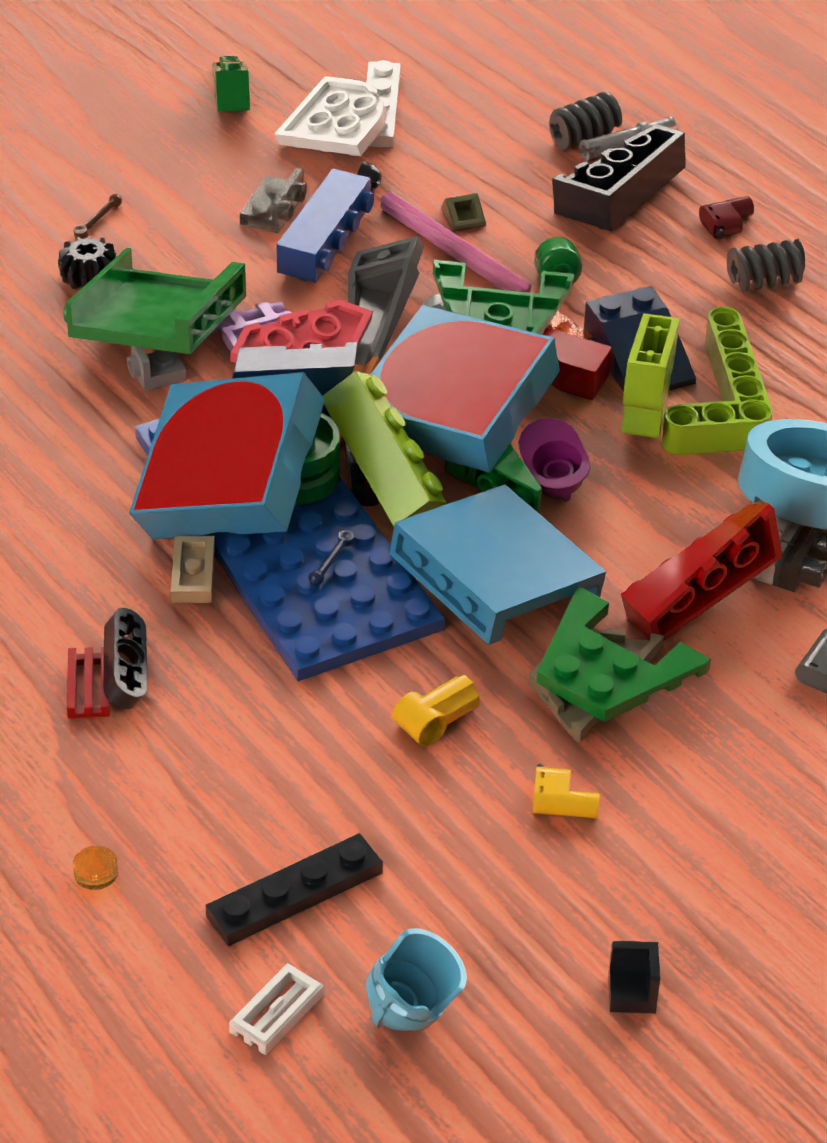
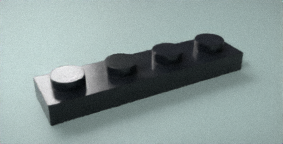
M358 833L206 904V917L227 946H231L382 874L383 861L363 836Z

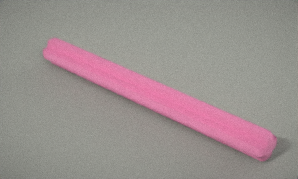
M388 192L386 195H382L380 208L459 262L466 263V267L499 289L531 293L532 286L529 282L395 193Z

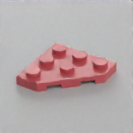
M337 299L327 302L325 308L311 312L302 309L278 316V321L262 326L258 322L246 325L231 351L230 362L236 363L239 348L286 345L287 349L310 348V344H322V348L345 347V343L357 342L358 349L372 320L373 311Z

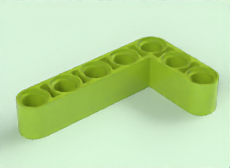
M721 306L709 312L705 347L723 401L676 404L668 407L664 413L661 445L669 453L687 455L744 451L751 429L761 423L772 420V407L741 315L733 308Z

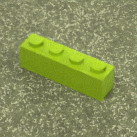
M355 371L323 395L325 399L324 405L333 421L339 427L342 437L392 525L394 526L397 521L447 504L441 494L443 490L442 484L432 472L427 470L422 461L424 454L414 440L408 437L403 428L405 421L399 411L390 406L385 397L387 390L382 381L375 375Z

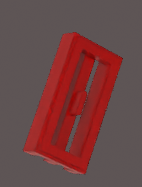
M86 647L85 652L82 654H77L76 648H68V718L110 717V701L103 689L104 647H101V653H93V647ZM101 664V707H93V665ZM77 665H84V707L77 708Z

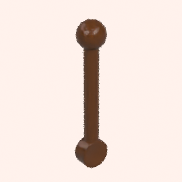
M112 194L109 197V202L84 225L75 226L73 229L75 238H86L88 229L113 207L121 205V196L119 194Z

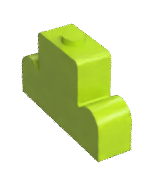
M643 313L627 362L621 433L659 439L664 422V413L667 408L680 318Z

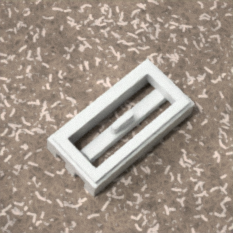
M287 963L229 1022V1033L236 1037L239 1034L243 1035L245 1043L250 1046L254 1043L257 1044L259 1052L267 1055L324 996V985ZM294 980L296 983L283 996H279L270 1006V1010L254 1026H251L250 1023Z

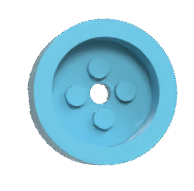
M780 419L767 421L752 428L747 437L738 475V485L743 494L753 503L759 502V499L771 504L775 509V515L797 524L827 530V423L802 419Z

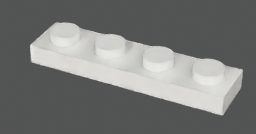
M385 60L368 63L366 83L378 90L386 109V121L383 130L369 145L371 147L393 148L401 63H391Z

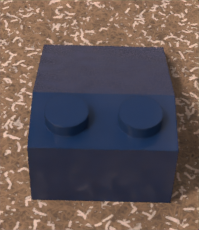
M652 286L586 301L583 336L587 340L612 347L610 374L623 392L627 362L643 313L671 317L668 307ZM679 334L669 390L696 384V376Z

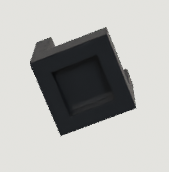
M613 941L608 970L609 1012L656 1013L660 986L658 942Z

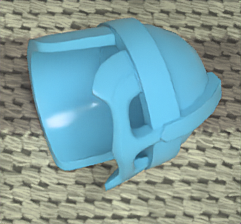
M407 929L402 932L387 953L376 961L366 979V992L369 1007L372 1011L370 1016L372 1023L378 1029L384 1025L396 1031H417L432 1025L443 1014L445 1008L461 993L467 981L465 966L454 948L438 935L423 929Z

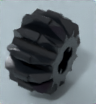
M91 235L85 239L76 237L75 242H65L64 248L59 250L58 268L62 281L70 284L72 289L83 288L116 258L114 245L106 243L105 238L93 239Z

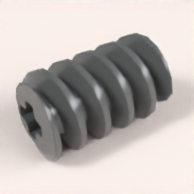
M600 92L595 96L587 97L585 100L581 99L574 104L570 103L563 108L559 107L552 111L549 119L552 140L560 150L565 151L570 146H578L581 140L600 137L602 134H610L614 127L622 125V112L618 101L609 92Z
M799 238L795 239L794 242L784 240L780 244L771 242L767 246L758 244L754 248L744 246L741 250L731 248L728 251L727 272L732 283L739 282L743 292L749 290L750 280H752L756 290L762 288L764 278L770 288L776 285L777 276L783 286L789 284L790 274L796 284L802 282L805 270V252Z

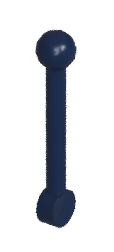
M343 530L339 532L336 546L318 570H314L309 574V582L312 585H321L324 581L325 572L343 548L353 544L354 534L351 531Z

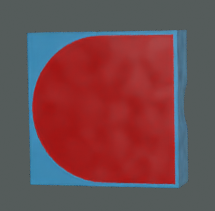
M422 305L370 375H375L382 381L387 390L386 399L390 406L394 407L402 415L405 421L404 430L408 437L419 445L422 451L431 453L446 461L490 473L515 437L517 428L523 418L538 404L560 372L555 339L553 337Z
M304 372L171 384L129 514L152 539L175 538V536H202L216 532L236 534L286 532L301 484L302 466L314 440L325 402L324 397Z

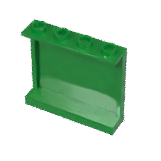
M126 248L66 302L63 317L67 323L68 337L191 355L246 297L245 263L231 262L214 280L133 269L131 248Z

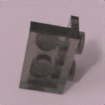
M296 168L287 181L279 177L265 176L241 210L240 224L279 233L286 221L289 222L292 219L294 209L299 202L302 203L305 200L307 183L304 182V170Z

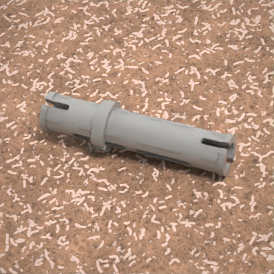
M670 116L648 124L645 121L639 122L630 129L588 140H581L579 143L580 149L593 148L592 150L581 152V156L584 161H590L600 157V153L609 148H623L625 140L655 124L672 127L676 126L677 123Z

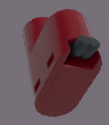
M750 196L707 204L699 208V217L702 224L713 238L722 239L724 236L741 233L743 229L741 218L752 216L754 213V204Z

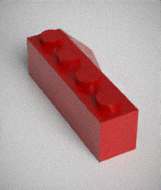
M769 503L747 505L736 514L729 515L723 523L706 535L696 538L690 546L676 556L663 561L653 572L641 580L633 582L627 590L621 593L626 617L649 640L651 633L660 634L666 640L783 557L774 507Z

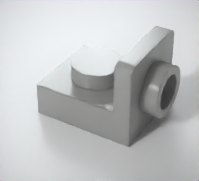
M131 346V356L127 357L128 369L132 378H138L144 391L186 381V368L176 352L157 350L146 354L142 347Z

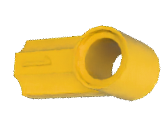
M466 675L456 676L423 696L418 692H410L403 696L393 709L392 719L422 747H427L440 739L448 724L479 707L480 695L477 693L474 683Z

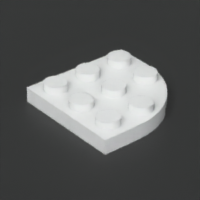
M325 76L275 132V137L278 145L361 156L383 130L386 121V109L378 90L370 84L358 80Z

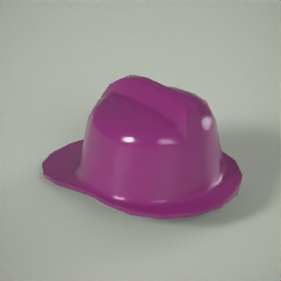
M554 418L538 419L528 424L521 432L518 442L520 454L524 464L541 486L542 493L552 497H562L565 502L569 501L571 494L582 485L591 468L589 457L577 432L568 423Z

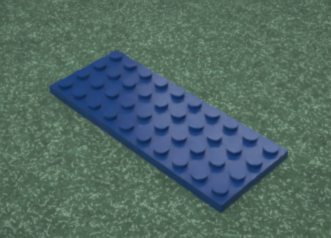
M160 419L135 426L136 439L147 456ZM341 477L335 490L324 499L309 504H295L286 532L251 534L216 532L202 535L214 536L215 558L297 681L444 630L445 618L415 577L389 554L390 543ZM343 530L351 531L354 534L353 544L343 548L325 572L323 583L319 586L312 585L309 582V574L314 570H318L336 546L339 532Z

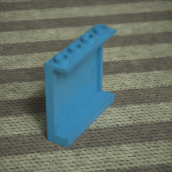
M506 485L395 522L389 552L396 561L488 645L502 639L506 620L574 594L579 586L600 597L606 571Z

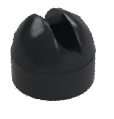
M363 161L357 175L371 178L372 191L380 186L382 173L375 165Z

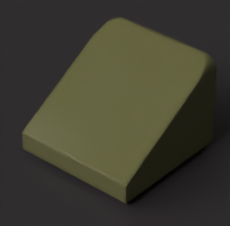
M478 193L445 198L441 209L452 231L486 226Z

